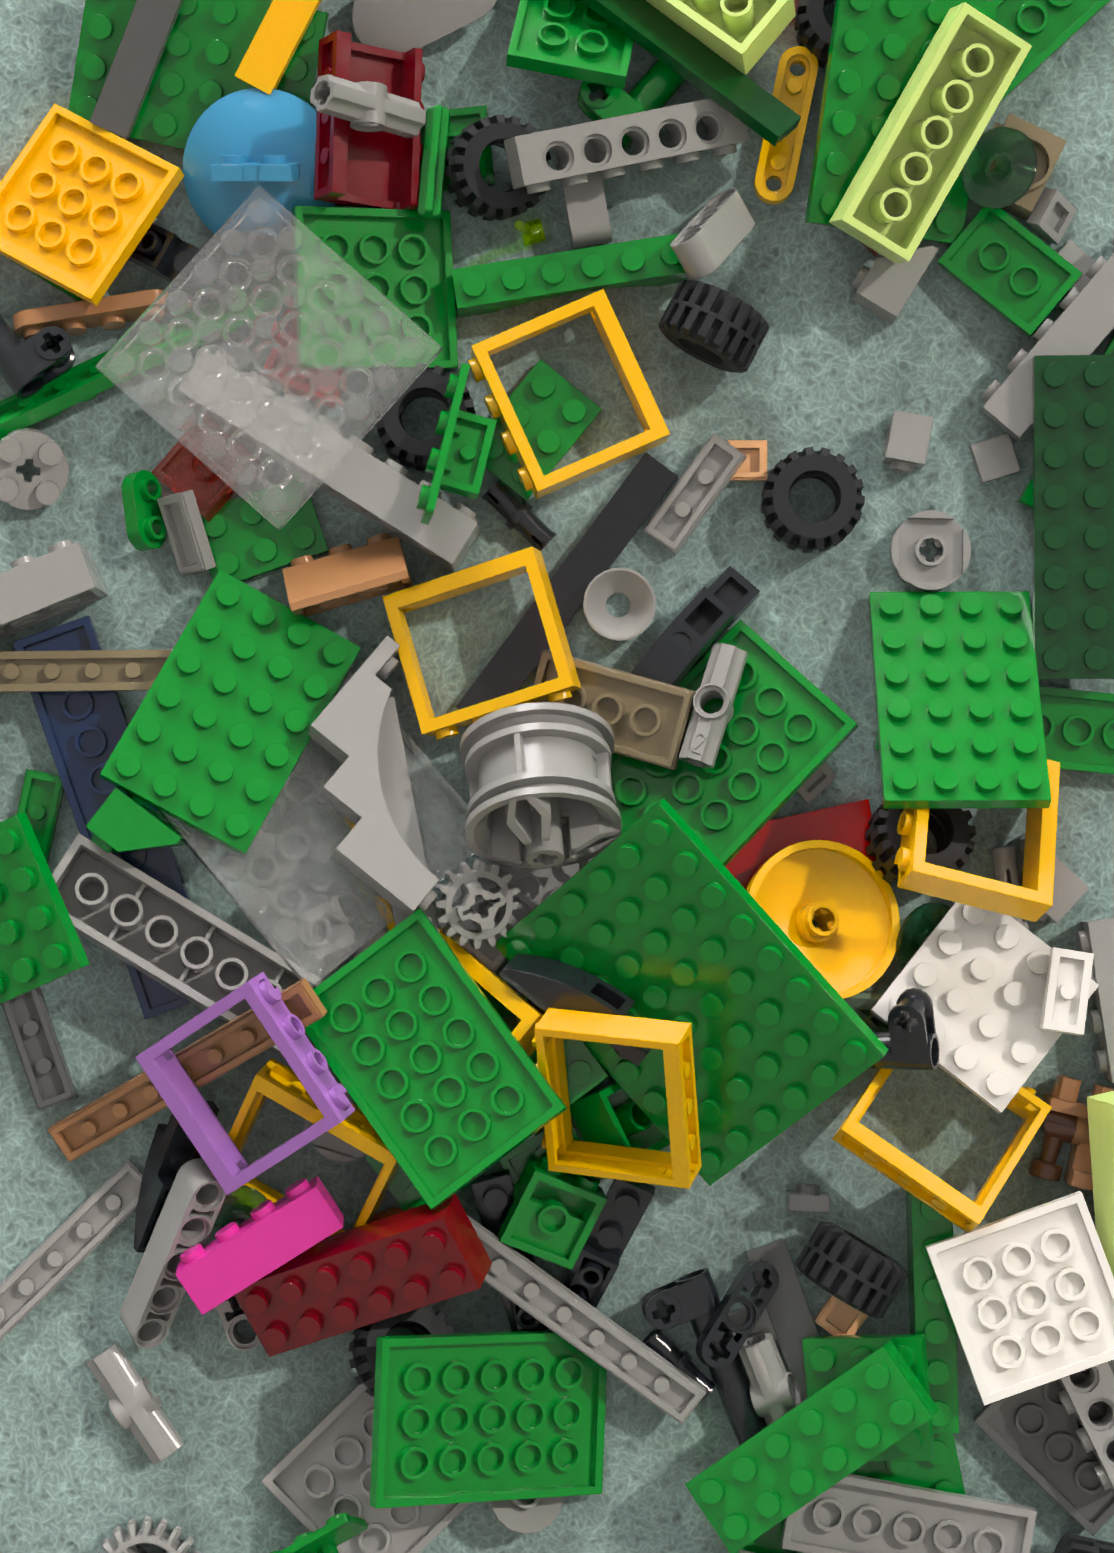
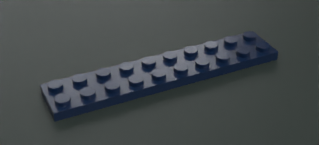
M90 616L76 619L13 642L15 651L102 650ZM117 691L30 692L79 833L91 840L90 838L94 833L86 828V825L113 790L118 788L99 778L102 769L129 725ZM149 805L151 808H153L155 811H157V812L160 814V812H159L158 809H156V808H154L153 806ZM172 847L138 852H117V854L111 851L115 856L190 900ZM125 963L145 1019L191 1003Z

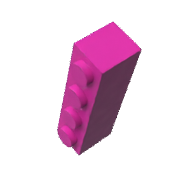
M318 1176L310 1181H307L306 1178L299 1179L284 1191L286 1196L274 1203L271 1200L262 1202L249 1213L251 1217L239 1225L235 1221L225 1225L214 1235L216 1237L214 1241L204 1247L198 1243L181 1254L179 1257L181 1261L178 1263L175 1275L202 1315L343 1228L344 1215Z

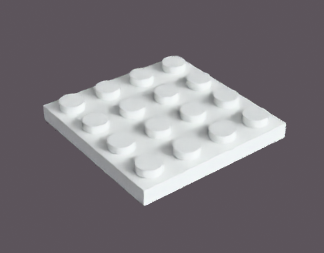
M954 902L870 1010L873 1015L889 1026L888 1015L892 1008L896 1006L897 999L902 992L911 988L921 989L926 992L934 1005L935 1028L940 1049L938 1066L997 1113L1003 1112L1062 1034L1040 1030L1051 947L1009 915ZM1092 979L1090 982L1089 998L1099 986Z
M1078 1191L977 1227L972 1231H966L925 1246L984 1405L1114 1359V1277L1082 1192Z

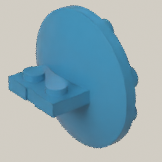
M249 88L224 96L213 103L199 117L190 132L183 156V174L185 176L183 178L193 209L201 221L215 235L220 238L226 234H264L265 237L277 238V235L293 237L291 210L294 206H336L335 203L314 200L316 109L303 99L283 90L273 89L269 95L257 88Z

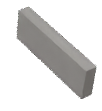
M713 433L644 531L678 555L746 460V455Z

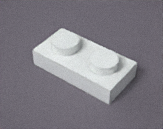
M1056 947L1050 949L1040 1030L1076 1036L1084 1035L1094 958L1093 953Z

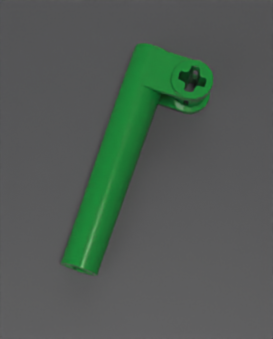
M658 59L628 93L619 87L583 81L580 86L577 102L580 110L592 121L658 109L668 102L686 80ZM599 89L604 92L602 99L597 98L595 101L589 99L590 92L595 93ZM624 135L622 138L623 149H627L633 142L628 135Z

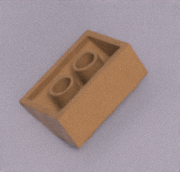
M390 533L378 534L366 539L368 545L352 549L351 544H344L329 549V556L314 560L313 555H306L291 560V567L282 569L291 611L295 616L301 614L307 617L412 587L413 583L399 537L391 538Z

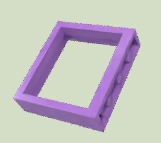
M264 972L250 979L135 1057L226 1195H229L335 1127L355 1111L344 1094L347 1092L346 1088L336 1082L328 1070L326 1058L318 1049H314L305 1035L302 1022L296 1015L290 1013L281 999L280 989L278 987L274 989ZM244 999H246L324 1116L250 1165H248L171 1049Z

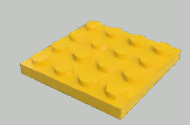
M54 103L0 182V254L97 306L185 175L179 167Z

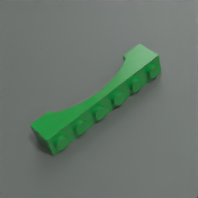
M679 233L451 269L459 318L498 312L499 310L533 301L581 292L623 287H657L680 283L682 280H690L670 246Z

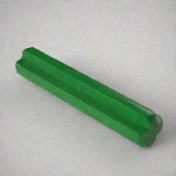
M441 105L429 107L426 112L417 210L418 215L426 218V220L439 218L442 211L450 111Z

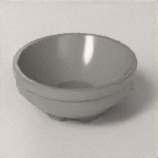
M611 568L603 571L590 582L584 593L583 610L587 622L600 636L615 641L629 640L640 635L651 624L656 610V598L652 586L640 573L627 568ZM614 593L623 594L630 603L629 611L626 615L618 618L610 615L606 609V601Z

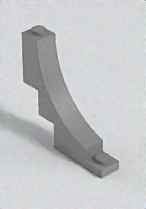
M387 635L311 724L308 735L343 763L323 786L320 795L355 824L354 828L336 848L333 858L402 914L409 917L419 908L424 913L438 896L433 889L439 879L419 861L405 843L388 811L382 792L378 767V741L384 708L392 689L378 677L385 680L396 668L399 661L395 657L400 647L398 643Z

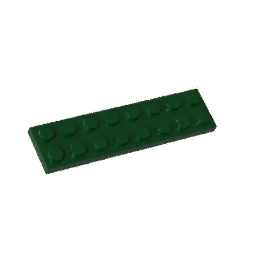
M1040 355L1033 357V635L1038 679H1114V355Z

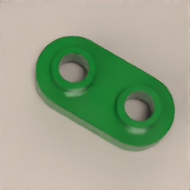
M147 470L130 473L125 476L122 482L127 536L130 543L137 550L143 552L161 547L166 539V527L157 500L162 497L161 485L155 475Z

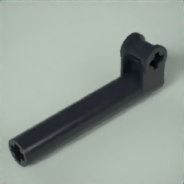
M0 314V374L19 399H25L34 395L43 386L63 373L68 372L73 367L75 353L67 332L57 326L45 327L24 342H21ZM55 348L58 353H54L51 349Z
M911 988L900 994L896 1006L892 1008L888 1015L889 1032H873L889 1050L885 1057L870 1068L937 1069L940 1053L939 1040L935 1028L934 1005L926 992L921 989Z
M703 1268L648 1292L642 1301V1312L650 1325L659 1330H668L690 1321L698 1340L721 1300L709 1269ZM659 1300H663L666 1305H671L666 1309L667 1316L664 1318H660L657 1313H652L657 1310L656 1302ZM721 1325L718 1327V1330L725 1332L721 1341L725 1335L734 1338L732 1331L724 1329ZM721 1341L718 1343L710 1342L708 1347L713 1351L710 1358L714 1355L720 1357L723 1355L724 1350L720 1347ZM738 1353L729 1366L721 1369L710 1366L708 1368L737 1441L741 1445L764 1429L767 1424L764 1417H759L753 1407L750 1396L751 1382L741 1356Z

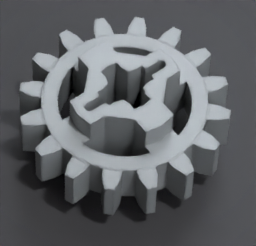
M475 859L473 869H470L467 863L462 861L459 863L460 873L456 875L447 870L445 875L449 880L448 884L436 885V888L443 893L442 898H437L432 902L434 906L442 908V912L438 913L435 917L436 922H447L442 933L450 937L457 932L455 943L464 946L468 938L470 939L471 947L474 949H480L483 939L491 947L496 946L495 935L500 934L508 938L506 935L508 930L505 926L508 923L516 925L519 922L518 919L512 916V911L522 908L521 903L513 900V896L520 892V888L515 885L508 886L507 884L513 876L506 871L498 875L499 865L491 862L485 870L484 862L480 859ZM477 878L490 879L497 887L483 889L481 882ZM460 887L461 891L457 900L452 902L457 889ZM476 896L484 899V902L479 904V912L470 909L475 904L474 897ZM502 906L498 918L494 921L498 908ZM470 919L477 930L464 929L457 921Z

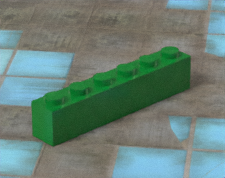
M905 1190L910 1334H925L930 1397L939 1409L932 1417L933 1434L959 1433L956 1329L925 1248L927 1245L952 1237L953 1223Z

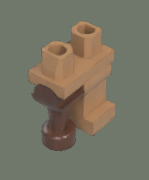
M1058 1074L1051 1093H1044L1043 1101L1052 1108L1040 1126L1044 1132L1040 1158L1032 1159L1029 1174L1060 1182L1063 1167L1056 1163L1063 1142L1070 1143L1072 1145L1063 1180L1070 1186L1093 1191L1087 1103L1077 1101L1081 1081ZM1094 1083L1091 1096L1114 1091V1088Z

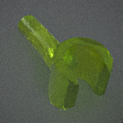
M540 218L527 222L521 220L515 222L514 227L521 232L525 247L546 241Z

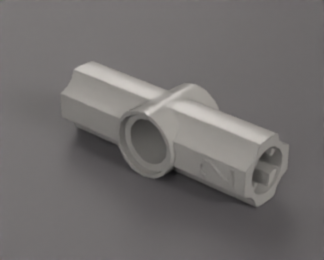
M326 74L319 76L315 86L311 89L310 102L315 105L317 112L350 121V127L357 131H385L404 138H412L418 136L426 120V110L420 107L419 102L387 93L388 87L382 83L371 81L352 82Z
M725 643L713 644L701 686L693 696L694 709L679 754L680 760L701 768H714L727 723L733 717V703L748 657L746 651ZM719 698L723 700V706L718 712L713 714L704 712V706L710 699Z
M762 1331L749 1335L739 1354L751 1382L750 1396L757 1415L761 1418L764 1417L767 1425H769L800 1404L801 1395L794 1375L785 1370L772 1334Z
M118 1342L87 1363V1366L109 1397L108 1403L114 1417L124 1429L131 1430L153 1465L170 1456L184 1444V1441L162 1410L163 1404L159 1395L154 1397L147 1386L150 1384L149 1380L145 1377H140Z

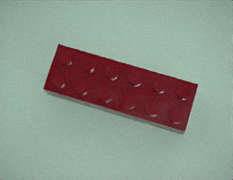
M455 1194L434 1210H431L426 1203L329 1236L234 1296L266 1353L271 1357L480 1289L492 1261Z

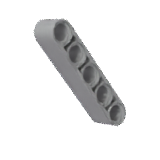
M192 1159L179 1169L121 1307V1320L135 1344L140 1348H153L166 1338L186 1292L175 1275L178 1263L181 1261L179 1257L187 1249L198 1243L202 1247L205 1246L224 1202L226 1193L203 1159Z

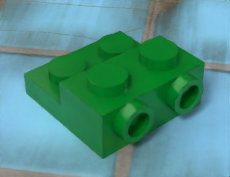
M542 1157L540 1162L529 1159L512 1193L515 1200L497 1235L499 1241L572 1270L607 1201L604 1191L599 1186L600 1181L593 1176L577 1174L575 1177L568 1173L549 1171L547 1157Z

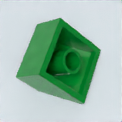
M120 788L113 790L86 825V828L94 833L90 839L107 853L112 851L117 854V852H138L187 845L192 839L145 802Z
M615 1080L588 1092L570 1105V1113L585 1142L657 1151L670 1144V1141Z

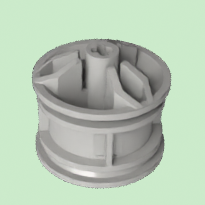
M536 702L499 709L483 716L469 726L460 741V757L465 766V774L469 781L470 789L468 818L465 822V840L468 847L479 857L498 865L522 869H548L568 866L593 858L619 837L622 831V820L620 811L616 806L611 781L614 735L608 722L598 714L579 706L554 702Z

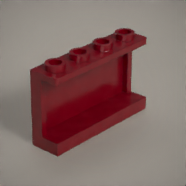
M339 30L319 40L318 77L329 74L352 82L371 81L382 83L388 87L387 93L419 102L420 107L424 110V105L421 102L422 82L425 77L422 49L412 48L407 52H398L351 42L352 33ZM316 110L314 200L358 208L407 210L416 208L418 206L420 188L419 162L423 154L420 131L418 136L412 138H404L385 131H357L350 127V121L320 113Z

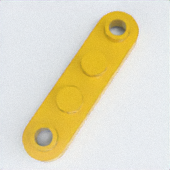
M802 46L789 48L782 54L772 92L775 98L801 116L798 126L775 147L763 138L757 164L754 191L762 202L770 205L783 203L792 193L815 87L818 60L806 47ZM794 64H799L804 68L805 72L801 76H795L791 73L790 67ZM769 179H777L781 184V188L777 191H771L767 188L766 182Z

